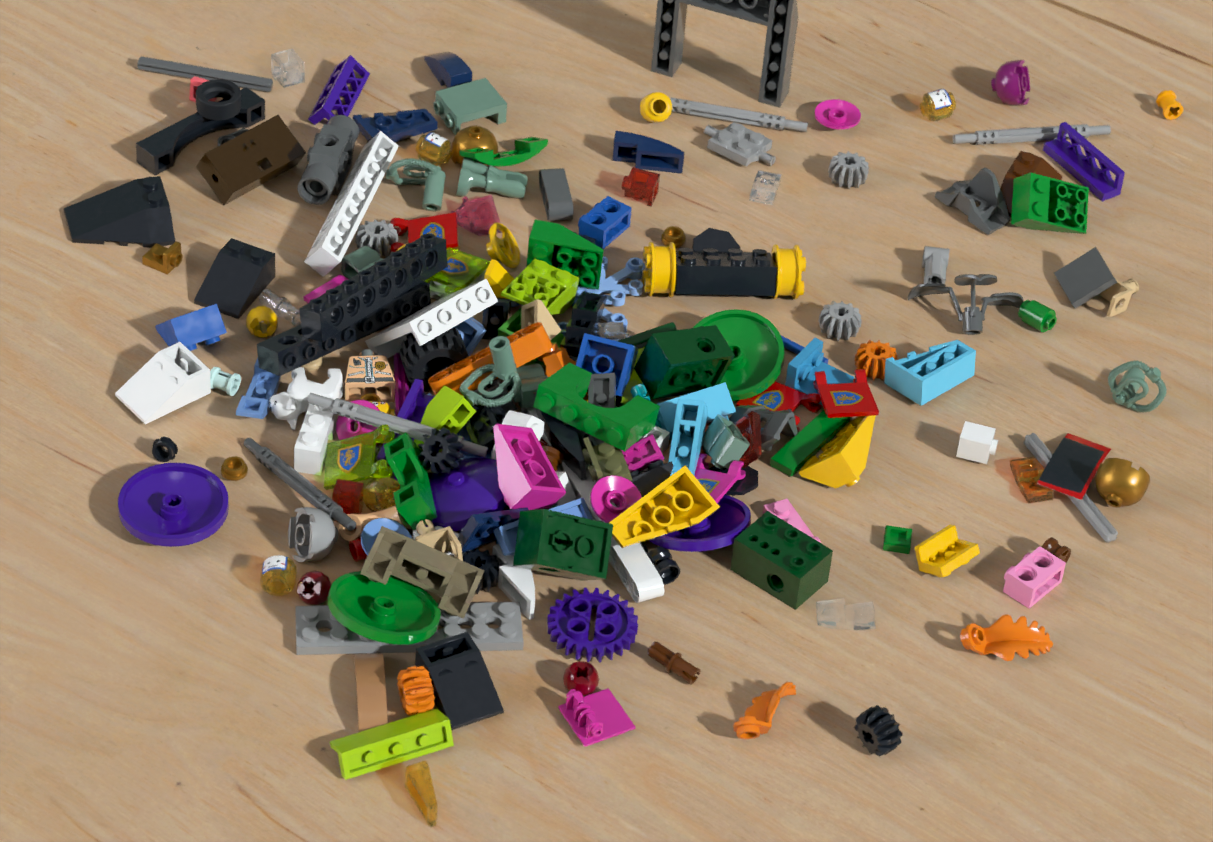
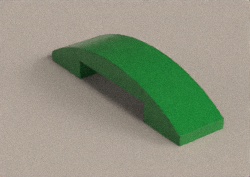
M532 136L514 140V150L493 154V150L476 147L461 150L460 156L492 166H511L522 163L537 155L548 145V139Z

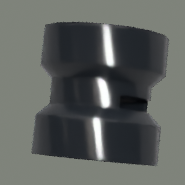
M657 547L647 554L661 576L664 585L670 584L678 578L680 568L676 561L672 560V555L668 549Z

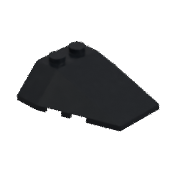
M160 176L135 179L64 208L72 243L104 245V241L119 242V246H128V242L143 243V247L152 248L156 243L167 246L175 242L170 205Z

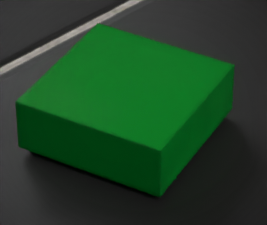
M886 525L883 551L910 554L912 529Z

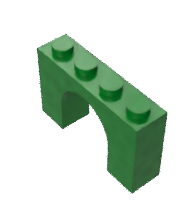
M570 362L539 384L534 408L624 452L655 427L660 406L639 395L617 408L600 407L585 401L583 397L587 395L592 373Z

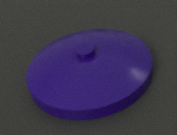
M480 457L466 458L456 461L459 467L454 468L450 466V473H443L442 471L439 474H435L432 471L428 473L437 517L432 520L434 527L441 526L445 528L450 526L452 531H459L465 527L473 514L502 511L507 506L499 488L496 460Z
M163 463L145 468L127 480L121 488L118 497L119 517L126 530L136 538L158 546L177 547L200 542L220 529L229 511L228 492L223 482L212 472L187 463Z
M724 495L717 503L720 506L719 509L699 524L649 539V541L666 549L685 552L722 548L733 544L734 539L751 525V512L748 506L739 499Z

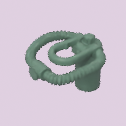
M415 158L398 160L390 165L386 171V179H390L398 185H424L423 209L428 211L441 210L446 174L441 171L440 166ZM405 166L403 173L412 178H400L397 169ZM410 170H418L421 173L411 172Z
M498 336L489 342L494 364L477 368L462 382L459 390L471 406L476 404L486 407H498L510 402L519 393L522 381L517 373L510 341L507 337ZM488 371L493 372L479 383L478 391L480 395L472 390H468L469 386L482 374ZM497 377L504 380L496 390L490 392L484 390V387L487 384H492V381ZM511 382H514L512 390L507 395L499 399H487L500 395Z
M1134 360L1114 368L1108 376V383L1111 388L1110 391L1113 393L1114 401L1119 405H1125L1127 408L1140 413L1156 409L1163 401L1167 391L1165 383L1160 378L1161 371L1156 367H1149L1144 362L1142 363V361ZM1126 371L1117 385L1115 382L1117 375ZM1146 375L1158 386L1159 393L1148 405L1136 404L1135 402L1144 398L1149 392L1148 384L1144 381ZM1142 386L1143 392L1138 394L1137 391Z

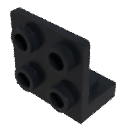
M475 404L472 407L476 412L467 421L465 427L472 443L488 447L489 451L495 444L493 427L496 424H502L506 414L501 406L486 407Z

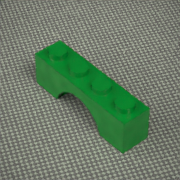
M406 432L385 444L384 450L386 460L392 468L401 488L393 493L396 509L411 528L415 530L420 521H423L426 525L425 519L432 521L437 517L427 469L422 465L424 460L418 457L422 451Z

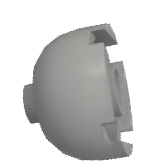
M312 507L296 508L295 512L298 513L296 517L290 518L288 528L289 547L295 548L298 555L292 556L298 562L322 560L329 555L335 542H337L338 529L326 512Z

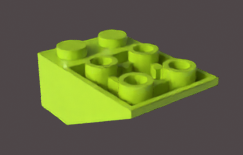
M534 259L501 292V296L521 305H526L538 299L544 303L551 315L563 314L575 301L579 277L572 275L566 270L551 266L545 261Z

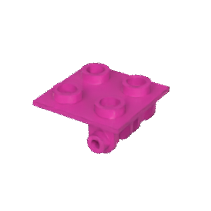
M609 688L584 697L580 691L572 689L566 694V703L558 706V709L584 747L636 729Z

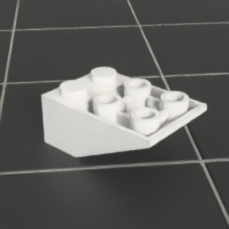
M178 342L155 354L115 393V396L144 424H147L210 394V369L181 342Z

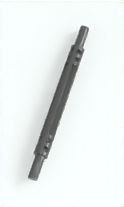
M252 438L245 439L244 446L256 455V459L313 506L326 512L332 521L339 522L349 531L356 527V522L343 512V508L270 449L260 446Z

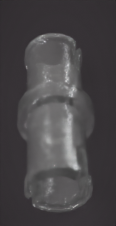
M270 289L263 290L269 297L267 298L261 293L259 296L260 303L271 308L278 317L285 318L294 326L300 324L295 319V317L300 319V310L291 305L290 300L285 297H279Z

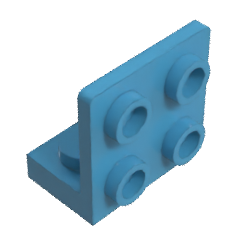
M814 338L788 364L785 386L805 394H818L817 389L813 387V381H815L814 372L824 371L827 384L853 383L854 377L822 362L824 353H822L823 341Z

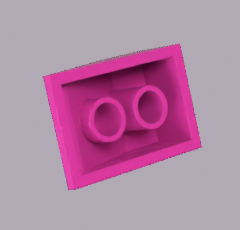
M496 424L493 429L498 483L505 503L510 509L549 510L566 494V491L533 429Z

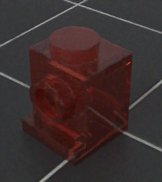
M632 168L629 176H625L622 182V190H625L624 196L646 201L647 206L652 207L659 192L660 174Z
M337 479L332 493V500L343 508V512L346 515L361 514L364 502V483Z

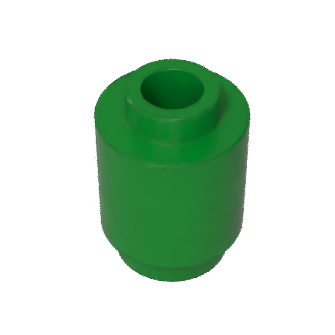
M1035 300L1024 301L1018 311V316L1022 319V322L1041 332L1051 330L1056 324L1055 311Z

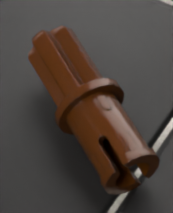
M656 641L648 648V656L665 666L668 673H675L690 685L698 678L695 674L700 675L701 669L683 659L681 653L677 652L675 654Z

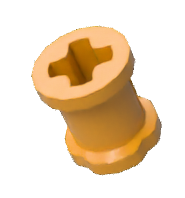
M1165 90L1157 96L1156 103L1158 107L1163 109V115L1166 119L1173 120L1182 114L1183 106L1176 101V95L1173 91Z

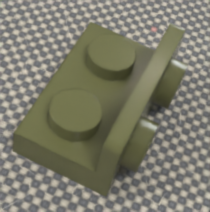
M588 437L583 439L586 448L582 449L586 465L592 464L588 469L593 482L611 475L621 476L632 481L631 473L620 449L606 442L592 447Z

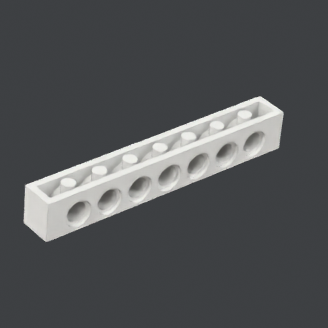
M382 131L364 145L304 261L323 277L341 262L399 147Z

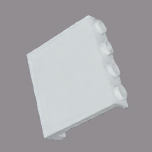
M484 279L440 298L365 342L375 355H384L389 358L395 353L400 352L403 340H407L406 336L409 333H413L419 346L490 307L498 302L487 279Z

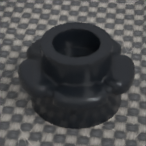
M163 436L153 442L152 454L156 460L168 462L176 457L175 454L178 453V447L169 437Z

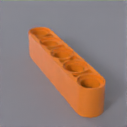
M541 322L528 325L507 336L510 341L516 368L547 353L553 347ZM489 346L431 376L428 383L435 396L444 385L462 395L459 390L460 386L477 368L479 369V367L494 364ZM488 371L482 374L469 386L468 390H476L479 383L493 372Z

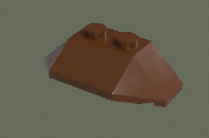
M1020 151L1007 171L1000 189L1005 199L1009 217L1012 216L1014 178L1032 172L1062 180L1063 176L1042 157Z

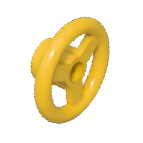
M498 222L493 223L489 229L490 242L486 244L490 258L494 260L499 259L509 268H516L520 263V250L513 234L505 225ZM497 230L502 232L501 239L497 237Z

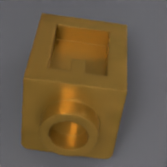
M175 241L169 248L156 243L142 256V264L168 275L182 261L181 243Z

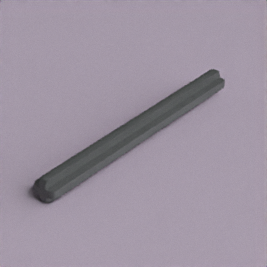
M141 56L138 60V69L189 79L197 76L207 80H228L235 83L238 87H247L263 92H271L273 88V80L270 78Z

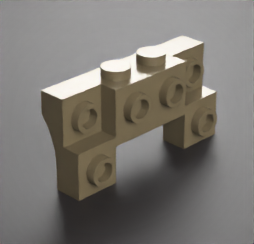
M382 526L360 574L367 576L373 582H380L385 585L390 575L398 577L441 596L442 599L438 608L451 616H458L464 619L484 570Z

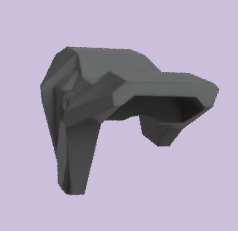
M988 168L981 169L972 180L956 181L951 187L942 192L937 191L935 197L945 205L956 207L968 216V221L987 235L999 230L1010 222L1005 199L996 176ZM975 202L979 203L980 206L976 207Z
M740 405L735 408L736 412L729 418L748 440L749 446L758 450L771 451L772 445L779 441L780 433L788 437H795L798 434L795 414L791 409L770 411L763 405ZM761 421L766 422L763 428L756 430Z

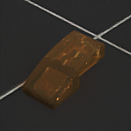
M1035 457L1010 460V467L1015 481L1028 503L1053 500L1054 490L1037 483L1044 468Z

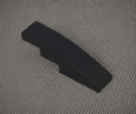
M582 292L573 306L572 317L566 326V334L560 344V347L565 348L569 356L578 357L584 333L595 336L607 301L606 295Z
M536 409L538 418L544 421L543 431L551 446L563 454V462L581 480L587 479L585 460L576 428L569 424L564 425L563 421Z

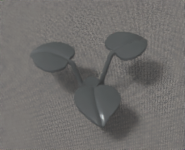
M963 274L955 277L954 282L956 285H971V307L964 308L963 313L952 287H946L945 284H919L914 286L908 294L909 301L919 296L949 293L958 313V321H962L963 334L966 335L983 333L982 321H985L987 305L1020 308L1024 302L1023 297L1018 293H996L981 299L982 308L979 311V307H976L975 286L996 283L997 276L990 274Z

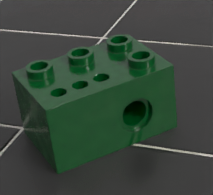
M716 325L652 333L634 370L652 399L685 395L718 385L735 355Z
M547 509L520 511L513 566L581 581L606 579L613 524Z
M767 511L734 539L730 570L796 610L828 582L833 550Z

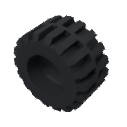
M456 328L449 329L419 346L413 333H409L406 336L407 340H403L402 348H400V358L409 382L412 385L415 379L423 380L425 392L432 390L428 383L431 376L469 357L461 334H459Z

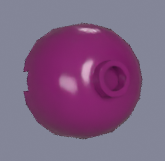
M1024 60L1004 63L997 70L995 78H992V90L997 93L999 99L1005 104L1027 105L1029 102V98H1025V93L1030 91V77L1028 67L1022 66L1025 62Z

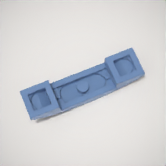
M258 358L254 365V376L245 396L241 397L237 407L236 415L264 419L269 412V400L272 395L277 393L281 376L259 368Z

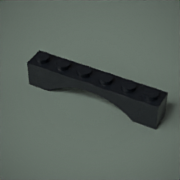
M245 87L240 90L241 109L236 116L227 120L216 121L207 119L196 112L137 142V163L156 176L173 167L181 151L196 139L221 130L249 128L264 120L265 99ZM224 98V99H222V100H220V101H218V102H224V101H227L228 99Z

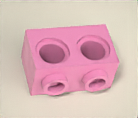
M1039 546L1032 553H1027L1015 567L1011 566L1006 571L1003 592L1029 609L1062 582L1066 563Z

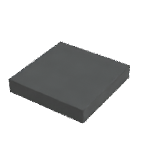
M1096 247L1054 273L1075 309L1117 283Z

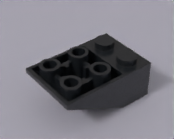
M468 631L416 648L415 666H424L429 672V676L432 679V687L434 688V703L438 710L450 719L451 730L504 713L503 706L482 654Z

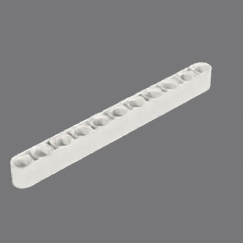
M521 408V413L538 418L536 408ZM543 431L539 441L541 446L552 447ZM564 462L558 465V471L566 472L576 496L575 500L584 498L593 520L604 522L595 514L590 502L591 490L597 482H593L588 467L591 465H586L585 463L587 479L583 480ZM610 502L611 505L617 507L614 502ZM612 537L609 561L632 599L636 603L663 596L664 584L662 578L641 544L637 543L621 548Z

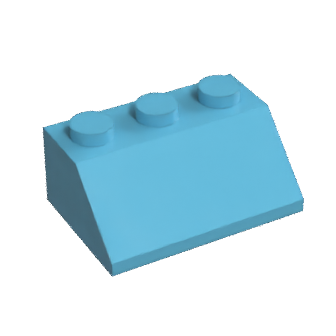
M726 382L657 404L660 406L657 418L661 428L670 432L669 440H672L678 398L704 401L708 408L706 424L712 422L717 414L729 420L728 416L736 412Z

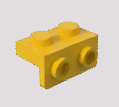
M951 524L915 546L919 571L936 575V577L950 575L953 570L967 564L970 559L980 554L978 544L958 539L956 526Z

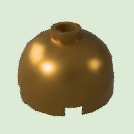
M469 126L461 129L454 136L452 142V161L460 163L462 168L464 158L460 156V151L476 147L493 150V154L498 153V143L495 136L488 129L480 126Z
M1107 458L1103 464L1100 463L1096 473L1095 483L1097 492L1112 507L1118 508L1136 504L1142 499L1150 483V476L1145 469L1140 467L1137 470L1131 467V461L1125 459Z

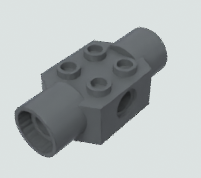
M344 115L331 117L327 125H323L320 133H316L314 146L308 150L307 161H309V164L299 181L297 189L301 198L310 204L321 205L326 203L331 195L338 196L352 167L354 145L359 136V127L350 117Z

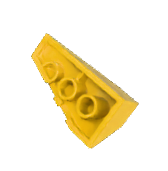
M876 415L853 418L836 434L837 438L833 439L830 443H826L821 448L823 452L818 458L816 455L812 456L799 471L801 477L835 489L843 485L850 487L860 480V474L866 467Z
M683 466L609 522V524H613L612 537L621 548L699 524L719 509L720 506L690 470Z

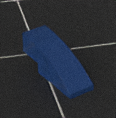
M442 52L424 56L425 62L441 86L446 85L450 88L472 82V70L456 54Z
M615 130L612 161L636 163L635 169L682 174L684 151L657 139Z

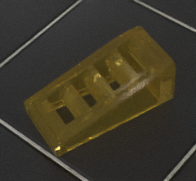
M421 761L406 766L405 788L428 826L434 827L436 826L438 805L427 761Z

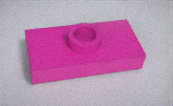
M653 434L637 441L625 452L622 451L630 472L635 470L640 472L648 468L647 465L661 459L664 460V456Z

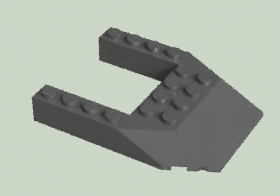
M797 0L657 1L651 72L673 77L681 65L687 5L689 4L767 26L758 102L778 108L781 107L789 93L798 24Z

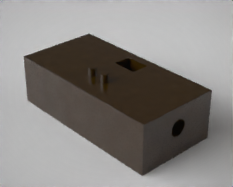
M276 115L205 153L196 165V168L222 204L226 205L297 166L306 152L281 117Z

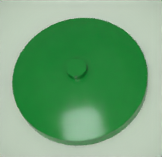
M724 310L705 317L693 327L716 325L735 356L719 383L726 382L732 401L751 398L762 393L780 375L785 358L783 340L777 328L765 317L747 310Z
M356 571L338 577L331 585L327 602L332 615L343 626L365 638L382 643L407 645L423 642L432 637L437 630L441 613L436 601L421 587L390 575L385 585L380 582H373L367 576L360 574L361 571Z

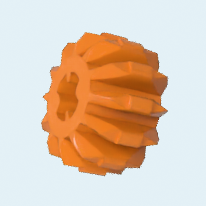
M869 340L867 344L861 343L855 354L854 361H856L857 369H865L866 377H872L873 381L875 378L884 380L886 359L893 357L895 360H898L896 348L890 347L889 343L883 344L880 343V340L878 342Z
M412 666L400 670L397 676L398 694L406 714L411 716L432 710L435 705V697L429 672L424 666Z

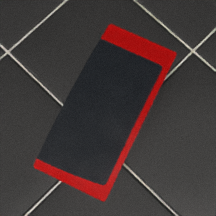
M1067 433L1053 453L1037 483L1082 500L1100 463L1104 461L1111 449Z

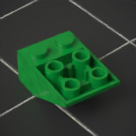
M1032 172L1014 178L1011 225L1031 230L1086 234L1089 188Z
M535 219L529 237L526 267L534 259L542 260L551 266L566 270L572 275L579 277L578 286L599 290L604 249L558 223Z

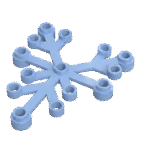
M603 256L599 290L578 286L572 306L575 305L582 292L595 294L611 293V295H606V304L613 306L624 305L625 294L632 296L641 295L643 283L638 279L642 278V270H645V264L642 259L637 257L630 258L625 268L605 279L608 258ZM626 278L633 279L628 285L618 284ZM510 300L511 307H516L520 305L519 303ZM604 308L601 318L607 322V326L599 324L595 336L607 338V331L614 336L624 335L627 332L628 325L625 316L621 313L612 314ZM568 322L558 323L564 337Z

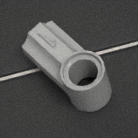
M924 247L922 260L924 284H945L949 249Z

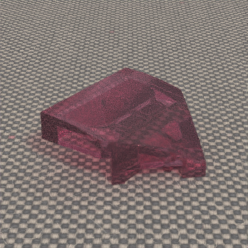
M492 194L468 201V197L464 196L460 207L456 211L450 212H456L457 225L478 236L489 235L491 225L497 222L501 223Z

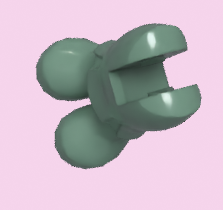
M464 158L456 195L464 197L472 187L484 188L486 192H494L512 198H523L528 178L522 173L497 169L492 165L486 166L474 160Z

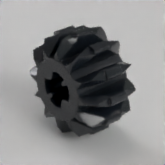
M435 428L432 429L431 436L423 435L426 442L418 444V447L423 449V452L418 457L424 460L422 464L424 468L431 469L433 473L439 474L441 471L443 473H450V466L454 468L459 467L456 459L464 457L462 453L458 452L464 445L458 441L459 436L456 433H450V430L442 428L441 431Z
M476 548L475 552L466 551L462 555L463 561L484 570L476 593L478 594L480 590L489 592L491 587H496L499 579L500 563H498L497 555H490L488 550L480 552L478 548Z
M879 705L870 707L856 718L854 728L859 734L857 738L862 741L863 747L868 748L870 754L875 753L880 757L893 751L901 744L903 734L898 728L900 723L896 722L894 714L890 715L886 707L881 708Z

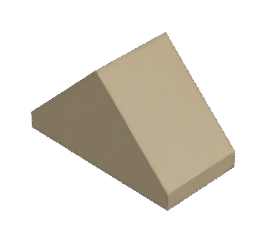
M537 299L521 306V329L533 323L541 322L550 340L561 331L541 300Z

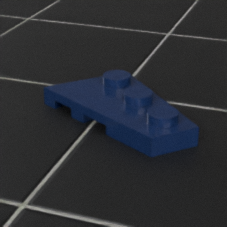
M427 109L398 111L396 115L392 116L374 113V117L362 118L361 114L353 115V120L357 123L359 131L368 141L380 131L393 142L405 140L436 130L438 123Z
M520 508L473 514L465 527L460 530L459 537L457 538L461 543L462 553L497 541L493 530L519 520L520 511H527L529 509Z

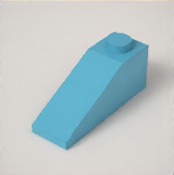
M678 398L668 461H672L674 465L670 476L683 466H686L695 475L708 415V408L704 401Z

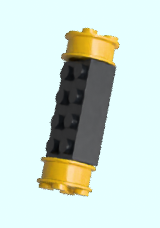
M649 242L648 246L643 247V261H645L646 270H642V283L644 285V292L648 294V297H652L653 293H668L669 297H673L674 291L676 294L772 296V299H777L778 295L792 296L793 299H798L799 295L804 294V281L801 280V274L806 269V258L802 257V249H800L799 245H794L792 249L779 248L777 244H774L771 254L763 249H754L752 252L728 249V252H718L714 248H705L703 251L679 248L676 251L674 242H671L669 246H654L653 242Z

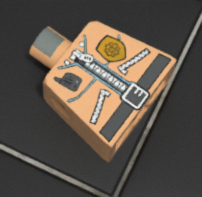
M365 349L360 352L359 356L349 358L345 379V401L360 400L364 394L372 393L378 395L382 402H395V379L386 356L375 355L372 350Z

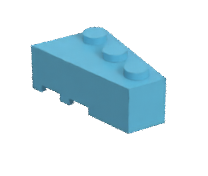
M954 340L929 347V351L916 355V352L913 351L907 353L906 358L895 360L893 357L887 358L885 361L884 384L922 406L974 376L976 350L959 340Z

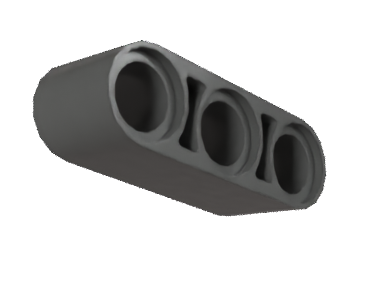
M564 168L540 169L539 186L548 221L573 220V201Z

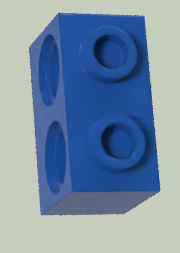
M607 196L600 203H597L586 215L581 216L578 222L579 235L595 238L596 245L604 249L630 227L632 207Z

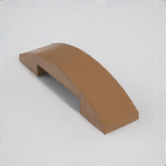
M354 654L358 732L388 723L383 654Z

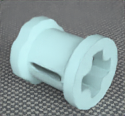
M213 367L210 371L211 389L217 388L225 391L229 396H234L239 389L241 376L237 373L232 375L223 372L219 367Z

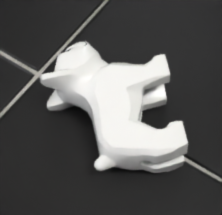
M304 367L292 370L291 378L293 380L289 384L287 391L271 396L268 406L269 410L277 419L287 420L291 429L295 430L298 416L308 410L310 403L307 401L310 393L333 399H340L343 396L341 370L335 368L328 369L329 379L323 384L308 380Z

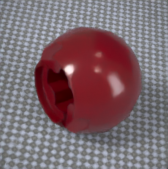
M307 572L301 576L297 583V593L300 600L304 603L318 606L328 600L332 584L329 577L322 572Z
M578 661L570 664L563 676L565 688L568 692L572 689L580 691L583 696L592 694L599 683L598 671L588 662Z

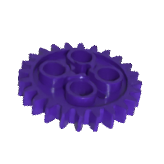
M584 588L583 593L580 594L574 589L572 597L564 593L563 601L556 599L555 606L550 607V614L547 617V633L551 634V642H557V649L565 648L566 656L574 652L576 653V660L582 655L586 656L587 662H590L592 657H596L598 662H601L602 656L612 660L613 653L622 656L623 649L630 650V644L635 643L638 631V616L634 615V607H628V600L619 602V594L610 597L609 590L600 594L598 588H595L593 593H589L588 589ZM596 608L594 639L589 641L591 610Z

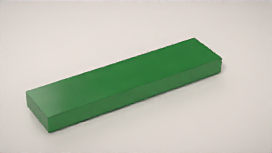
M823 410L770 459V466L792 477L850 422V417L827 418L826 412Z

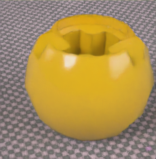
M257 306L251 309L246 318V327L252 335L258 338H266L272 335L278 326L277 315L267 306Z

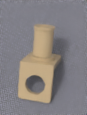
M1116 279V284L1100 293V296L1111 302L1107 316L1112 317L1127 310L1131 295L1139 290L1136 280L1133 282L1134 279H1128L1120 282Z
M425 519L428 527L425 526L423 521L417 524L416 531L420 536L415 537L416 541L443 553L450 551L453 557L463 561L461 543L450 526L436 530L432 521Z

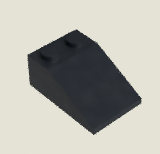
M231 238L218 252L194 299V304L202 307L217 304L220 313L239 319L275 278V253Z

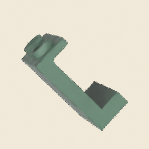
M486 78L436 91L435 102L433 103L434 111L443 119L446 127L450 128L455 135L460 131L462 123L491 116L497 124L506 122L507 103Z

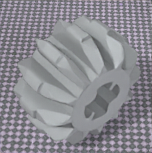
M849 151L846 154L839 152L838 155L832 156L828 169L832 183H839V187L847 186L848 189L851 186L859 188L860 184H865L869 172L868 162L865 161V157L858 156V153L851 154Z
M376 219L374 222L365 221V224L360 225L357 231V248L368 246L377 251L380 256L388 257L389 253H392L391 245L398 242L397 230L394 229L393 224H386L385 220L378 222Z
M832 301L830 305H824L818 322L821 333L827 334L828 338L834 337L838 341L840 338L848 341L850 337H856L859 327H861L862 319L859 309L853 308L852 303L844 304L843 301L841 303Z

